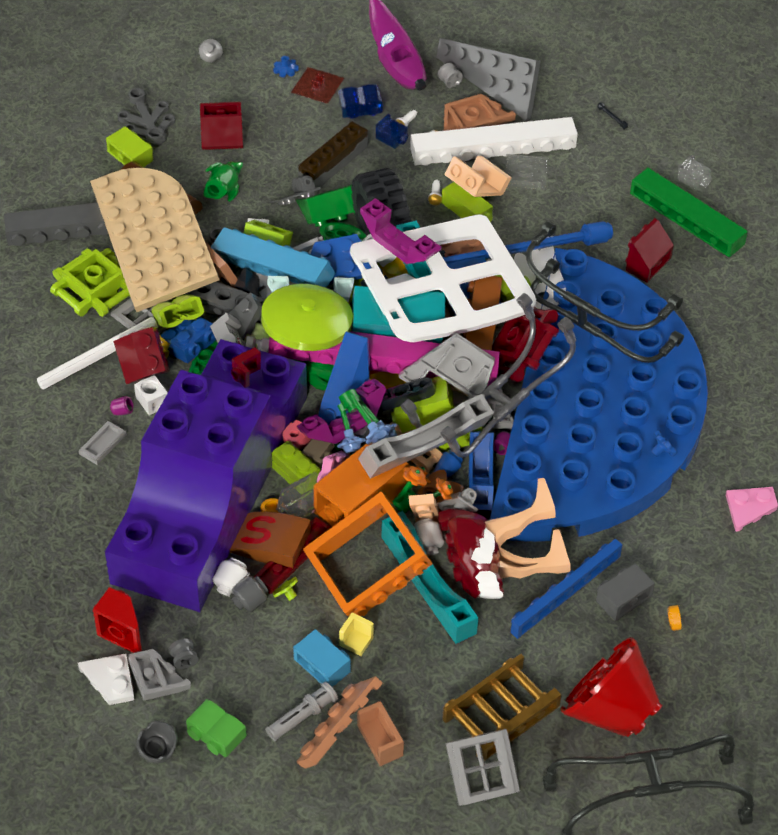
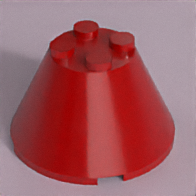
M629 637L613 648L615 652L608 660L602 658L579 681L565 699L568 703L567 707L561 706L560 711L564 715L621 736L629 737L632 733L637 735L646 726L645 719L649 715H655L661 709L662 704L659 702L638 643L633 637Z

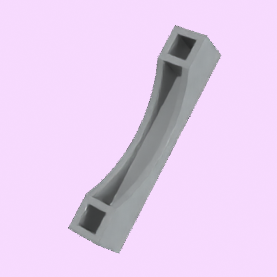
M480 394L461 403L451 411L420 428L399 436L384 438L367 446L358 459L371 479L446 444L447 441L440 434L446 426H450L456 432V438L484 426L494 412L484 396Z

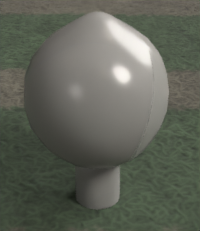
M207 39L200 44L199 55L203 61L213 63L221 58L223 49L217 40Z

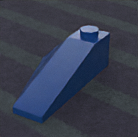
M347 331L344 334L318 414L319 417L326 421L327 425L333 420L342 417L337 407L341 403L338 397L350 389L356 390L369 380L370 358L367 337Z

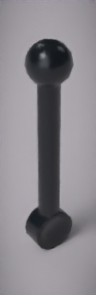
M598 103L597 108L607 113L624 130L628 128L626 121L622 122L605 107L604 103Z

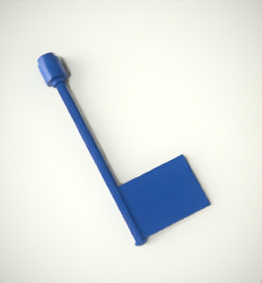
M604 221L584 224L580 232L548 237L539 246H535L533 250L579 241L584 242L587 246L605 243L612 239L613 229L610 223H605ZM531 241L506 245L505 247L510 255L526 252ZM486 249L443 257L445 263L451 269L486 262L485 259L491 258ZM468 282L460 284L462 292L469 299L470 292H467ZM449 303L453 316H456L455 311Z

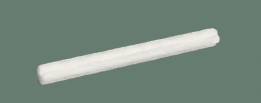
M150 317L37 378L38 385L41 389H46L115 352L116 349L113 341L146 328H158L156 320Z

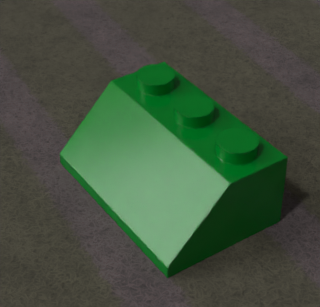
M352 185L296 200L308 224H315V227L326 224L328 219L334 218L335 221L347 219L346 214L354 212L355 215L351 195Z

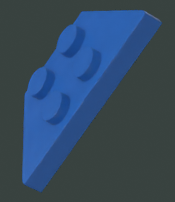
M357 234L314 243L310 254L318 258L324 257L328 259L336 273L334 277L354 278V280L363 278L359 267L350 255L351 246L354 243L362 242ZM369 262L363 263L366 270L371 269ZM334 277L330 281L329 285L333 284Z

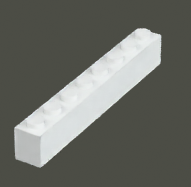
M572 117L411 134L410 149L415 165H429L440 162L449 163L453 156L463 161L476 159L477 156H483L488 159L495 156L576 148L577 131Z

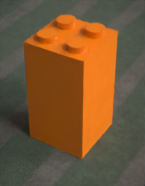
M365 444L313 486L314 513L329 526L333 527L380 492L392 504V500L408 482L403 477V468L408 467L409 464L405 462L370 479L358 459L364 449L371 445Z

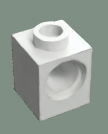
M153 375L134 384L136 398L148 415L158 411L168 393L156 376Z

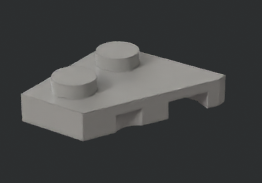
M154 649L129 654L128 661L143 701L179 693L191 688V682L187 678L183 680L176 674V668L169 662H165L162 656Z

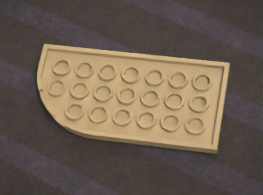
M130 168L121 169L90 181L136 312L220 280L188 196L177 180L158 170Z

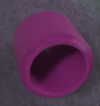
M123 396L111 401L110 410L114 415H127L133 412L134 406L130 397ZM127 405L132 407L131 411L127 408Z
M500 432L493 440V451L495 453L506 455L510 433ZM500 445H502L505 449L500 451Z

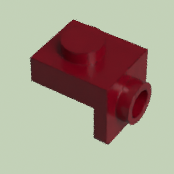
M256 347L232 358L231 375L233 379L244 388L249 387L250 374L261 369V352Z

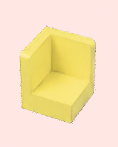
M351 613L339 631V646L362 656L373 639V622Z

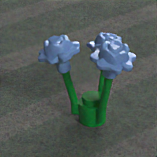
M350 389L338 397L341 403L337 407L342 415L345 438L337 447L344 449L345 453H355L361 448V443L365 441L366 444H373L384 438L397 436L395 431L397 424L385 425L382 420L379 421L355 389ZM347 410L349 413L357 410L360 412L370 431L366 437L367 440L354 435L353 429H350L346 414Z

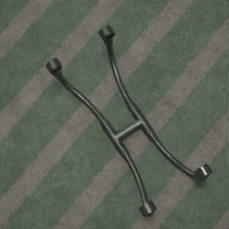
M549 221L543 224L541 231L531 240L526 251L527 264L536 275V279L530 288L534 292L537 302L556 310L570 319L572 323L596 337L599 336L625 355L640 362L652 363L658 361L663 356H667L675 346L678 347L682 343L684 335L674 331L657 355L643 357L626 349L603 333L600 328L588 322L587 313L623 329L634 331L646 330L665 320L674 310H678L683 303V298L673 294L669 298L667 305L658 313L654 320L641 325L623 323L601 313L600 309L573 293L564 291L547 279L551 273L555 274L560 267L558 261L552 258L549 259L541 272L534 265L531 256L534 247L539 246L547 237L553 236L557 228L556 225ZM543 282L549 288L562 295L563 299L577 306L578 315L571 311H566L538 296L535 292L537 285Z
M721 734L680 748L672 749L669 747L625 754L622 757H567L555 760L546 769V776H543L545 792L556 790V768L566 764L625 763L628 765L645 762L651 785L634 787L632 790L615 793L587 805L568 821L561 835H572V828L579 819L607 803L632 796L638 798L697 787L727 789L743 795L746 800L742 809H738L741 825L753 823V797L743 787L726 782L701 780L686 782L678 780L662 783L656 760L673 758L674 755L691 752L721 741H725L724 748L719 750L722 765L732 764L734 762L733 751L735 747L733 736Z

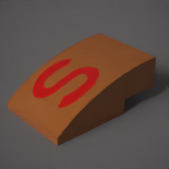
M275 512L248 513L230 548V552L265 564L273 561L274 563L293 568L311 532V520Z

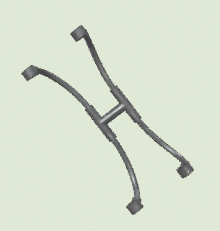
M526 293L519 296L516 301L523 308L526 318L530 322V334L527 344L512 367L504 375L501 374L481 393L486 401L492 397L503 404V408L494 415V418L482 430L474 442L463 452L460 451V446L456 440L457 434L450 426H446L440 432L441 436L447 441L451 451L460 458L471 454L498 421L501 422L530 395L534 388L564 367L575 353L576 338L573 332L574 324L570 319L564 317L558 323V327L564 332L566 340L570 344V350L565 358L528 387L519 391L512 399L498 391L524 361L535 338V313L531 306L533 301ZM407 399L401 404V408L408 415L411 424L415 425L416 428H420L423 425L420 424L419 416L416 413L417 407L411 400Z

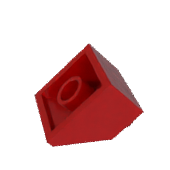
M109 587L93 608L97 635L130 652H141L139 626L131 597L122 590L117 591Z

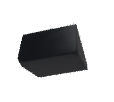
M243 268L235 287L246 293L251 292L259 296V279L247 268Z

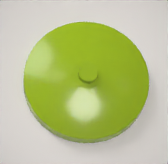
M293 284L275 290L265 299L262 305L261 322L266 333L278 343L297 350L319 351L334 347L342 342L345 332L351 331L353 312L348 302L333 290L313 284Z

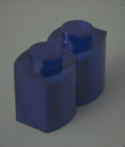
M368 84L359 88L347 87L338 91L339 105L343 118L349 117L354 119L362 115L375 116L383 112L378 85Z

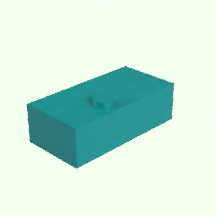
M355 286L352 299L353 322L351 331L397 337L393 333L385 314L383 315L369 287ZM425 292L397 300L406 317L412 323L445 318V294L442 292ZM391 312L393 319L399 318L397 312ZM442 337V338H437V339L425 340V342H433V343H440V344H441V343H442V340H443V337Z

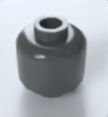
M247 575L232 588L234 597L231 600L239 610L244 608L246 611L252 612L267 600L266 593L269 590L258 576Z

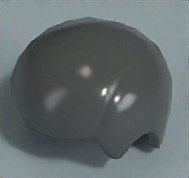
M153 721L145 729L141 730L137 740V750L140 757L149 763H163L167 761L176 749L177 735L174 728L166 722ZM161 745L162 751L156 754Z

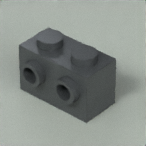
M634 564L629 568L620 570L611 580L603 581L597 589L596 602L614 621H617L652 597L655 582Z

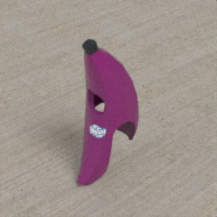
M369 0L370 27L378 46L380 63L389 75L405 89H417L419 91L427 87L425 83V68L408 33L381 0Z

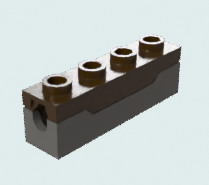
M351 121L298 165L299 177L310 176L313 179L315 188L321 187L368 147V130Z

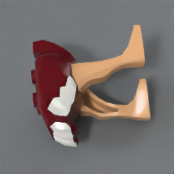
M545 478L538 479L536 499L532 507L513 515L488 521L477 513L462 509H446L438 512L441 530L448 531L445 534L448 547L446 553L449 563L453 562L454 564L453 574L455 581H460L463 590L473 598H502L504 594L502 578H524L535 573L560 574L570 572V561L559 529L553 530L551 549L545 557L522 558L501 548V545L507 539L519 535L530 523L556 518L555 506Z

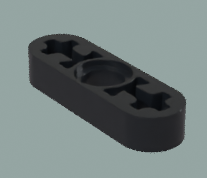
M421 378L386 389L378 412L400 407L407 399L414 403L430 398L436 392L432 379Z

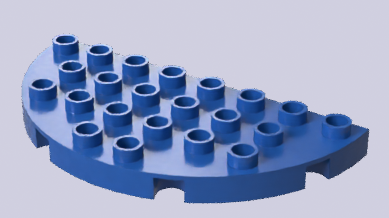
M555 248L553 259L556 257V261L560 263L559 270L564 281L558 282L556 285L561 289L566 288V291L573 293L600 309L601 313L623 323L641 325L654 320L658 313L667 305V301L661 298L655 291L623 270L599 259L589 257L581 250ZM545 290L543 299L547 300L549 298V293H547ZM553 292V299L559 303L557 306L578 315L577 306L563 299L557 292ZM675 311L671 312L665 320L660 321L657 325L639 331L617 327L587 313L588 322L600 328L603 333L626 349L643 357L657 355L659 350L669 340L672 332L677 331L684 335V339L678 347L675 346L667 356H663L658 361L652 363H644L632 359L599 336L596 337L574 324L573 332L576 338V350L571 360L559 371L534 388L530 395L517 406L490 520L513 515L532 507L536 499L539 478H545L555 506L556 518L534 521L527 525L519 535L507 540L551 541L552 528L573 525L577 530L578 537L611 528L631 519L653 505L670 490L673 475L680 468L684 471L686 470L701 436L707 408L708 390L702 356L693 336ZM558 313L557 321L550 324L556 327L559 332L556 337L552 338L541 357L538 369L526 368L522 389L528 387L532 382L556 366L568 354L570 344L567 342L564 332L558 327V323L565 317L564 315ZM657 430L676 449L677 453L674 456H670L669 453L663 451L656 457L651 451L657 445L654 434Z

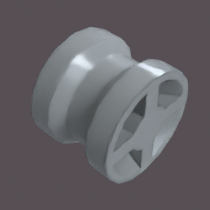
M453 63L444 64L438 71L439 79L444 81L448 88L459 85L463 79L462 73L456 70L457 68Z

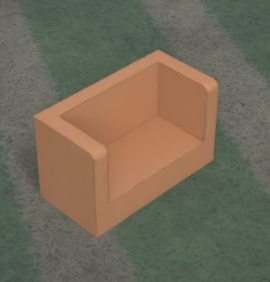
M381 701L358 710L357 726L378 764L382 766L403 757L404 741Z

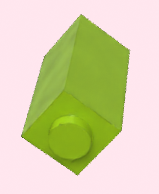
M455 182L442 189L441 203L459 217L484 215L490 222L492 221L493 205L482 197H474Z

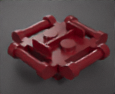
M534 307L533 311L535 317H537L534 318L536 323L535 338L526 358L510 376L511 380L516 382L522 381L525 376L524 369L526 366L533 370L538 369L541 357L552 338L556 337L559 332L556 327L550 325L558 319L556 310H543ZM526 315L506 321L492 345L491 351L500 352L497 376L504 375L510 369L503 366L504 362L508 361L514 364L527 344L530 334V322Z

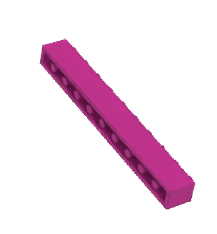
M350 331L351 333L368 338L369 370L400 374L402 370L440 345V343L425 341L407 342L397 337ZM270 337L268 353L288 359L334 365L341 343L325 350L303 351L284 346ZM484 350L495 358L487 384L489 386L497 379L500 352ZM431 371L425 376V378L438 377V375Z

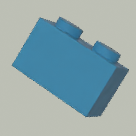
M316 629L293 647L294 660L321 684L327 682L333 687L350 673L351 660L349 655L344 650H339L335 647L327 635H322Z

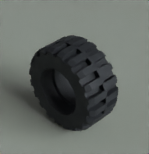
M381 168L358 174L352 180L351 195L355 217L359 225L358 228L365 233L366 237L371 233L360 213V208L375 198L392 210L390 223L395 227L396 225L412 222L402 184H400L399 178L393 170Z

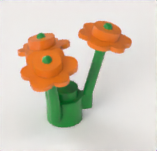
M409 465L403 468V477L408 482L392 500L394 506L400 512L407 513L409 510L412 512L409 505V496L416 495L411 490L413 486H426L427 482H431L426 477L428 472L425 471V468L418 465L416 467ZM436 478L438 491L432 493L434 497L442 495L445 500L452 499L453 489L451 485L443 479Z

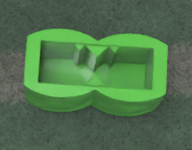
M208 699L186 720L189 736L195 741L201 739L207 743V748L215 755L220 753L222 756L227 757L247 736L246 727L243 723Z

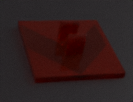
M308 67L291 93L328 104L344 78Z

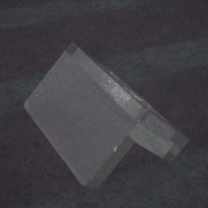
M313 472L283 488L280 492L276 510L282 514L302 518L313 513V486L317 483L318 474Z

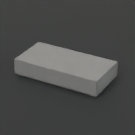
M107 421L79 449V455L98 465L127 433L122 428Z

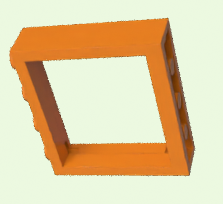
M382 492L303 548L309 560L348 617L351 613L365 616L370 609L385 602L388 596L396 590L404 588L411 579L423 574V571L433 564ZM388 513L415 554L348 603L321 561Z

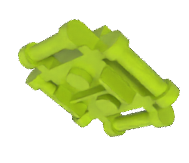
M86 248L81 252L80 256L52 272L57 282L51 286L50 292L54 296L62 298L74 308L75 313L80 317L84 316L91 307L95 308L97 313L103 317L109 313L111 308L130 296L118 259L109 248L102 252H99L97 249L91 251L89 248ZM69 287L84 300L79 302L64 289ZM119 288H123L122 291H120L119 293H117V290H118Z

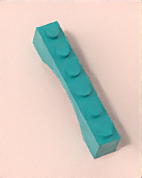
M403 511L399 512V516L424 550L415 527ZM390 517L382 520L381 538L401 565L412 557L415 552ZM433 564L425 569L423 574L411 579L455 644L477 634L478 616L466 599L456 594L445 583Z

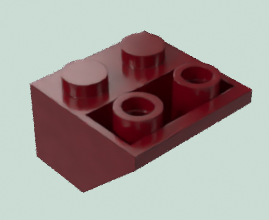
M241 102L200 103L202 150L243 148Z
M656 218L649 224H645L641 232L637 236H633L628 243L629 253L626 257V271L646 283L671 259L674 246Z

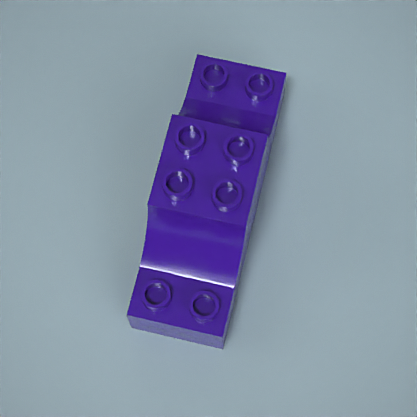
M220 339L201 375L180 369L141 440V461L134 492L128 509L105 550L110 584L201 612L214 586L213 577L220 563L227 560L230 548L272 469V452L284 444L283 431L290 423H294L307 399L306 363L260 351L261 369L250 374V386L244 388L231 375L232 358L252 348Z

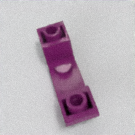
M375 198L360 208V213L373 239L404 263L410 264L426 261L441 250V246L428 236L423 235L414 241L390 223L392 210Z
M373 378L364 382L362 386L356 389V392L361 396L371 412L377 416L386 388ZM358 410L353 413H347L350 429H353L354 433L368 425ZM315 414L314 416L307 417L301 424L297 425L298 430L311 439L337 444L345 438V427L342 417L333 420L327 425L326 421Z

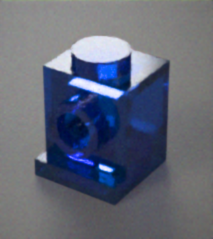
M387 114L376 124L375 139L396 149L400 144L406 143L408 127L391 119V115Z

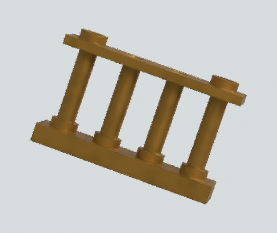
M519 654L514 659L509 658L500 669L456 700L451 699L443 708V721L447 723L455 717L472 736L484 734L463 712L475 704L497 727L495 731L507 729L510 743L560 707L562 694L556 688H553L548 693L542 692L521 671L523 669L524 656ZM513 676L532 695L535 702L530 706H523L502 683ZM494 690L516 712V716L509 721L504 720L483 697ZM494 742L481 744L484 761L497 753Z

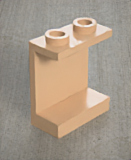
M453 156L445 173V176L474 197L501 196L504 194L512 178L483 156H477L472 168L456 156Z

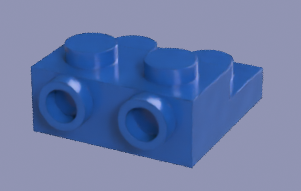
M198 317L196 320H184L161 335L169 343V354L187 364L198 356L201 350L206 349L216 340L210 327L213 323L201 317Z

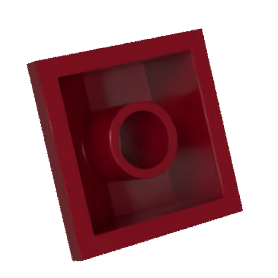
M156 327L133 332L113 341L126 384L170 371Z

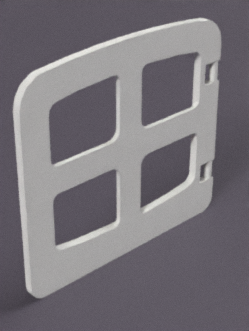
M474 215L403 232L414 241L426 235L438 245L477 239L481 241L492 261L451 269L445 263L440 252L426 260L432 272L431 275L397 284H389L378 267L377 262L394 257V254L374 239L354 243L350 248L352 259L359 267L362 277L383 315L385 314L393 333L403 341L419 342L452 336L456 333L460 334L523 316L525 315L523 308L516 301L523 293H526L532 299V309L535 307L536 297L491 222L484 215ZM369 262L371 269L366 270L363 263ZM501 275L515 298L482 310H473L459 285L490 276ZM433 290H441L456 313L454 317L412 323L406 317L397 300ZM391 312H397L399 318L393 319Z

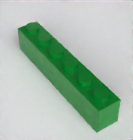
M646 168L632 180L631 195L730 258L745 245L748 233L746 229L650 168Z

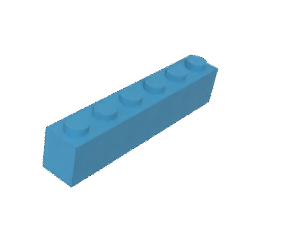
M224 227L211 246L226 263L247 268L250 271L265 276H288L289 281L296 284H313L327 288L336 274L331 266V262L324 257L318 258L306 251L299 252L287 245H277L271 240L265 241L253 234L246 235L237 229L231 230Z

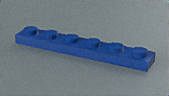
M614 539L609 544H604L592 558H586L578 569L568 572L563 581L559 584H553L544 596L535 598L525 611L516 613L511 620V634L517 639L619 559L622 544L617 539Z

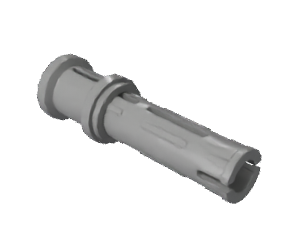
M323 682L321 688L311 695L306 694L301 704L269 727L267 726L265 730L275 742L310 715L320 714L321 709L330 702L335 703L338 700V696L329 683Z

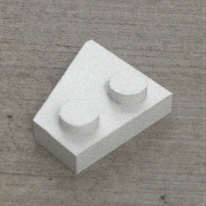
M126 654L78 662L81 673L85 674L92 686L102 694V697L109 705L134 700Z

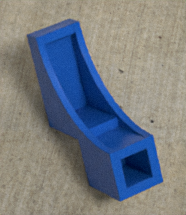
M470 432L469 446L481 432ZM488 432L474 451L469 454L468 488L476 492L473 506L481 510H492L494 432Z

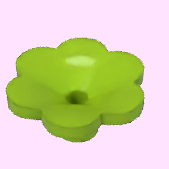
M293 577L289 581L284 582L273 592V596L278 597L284 594L289 601L294 599L297 594L292 588L298 582V579Z

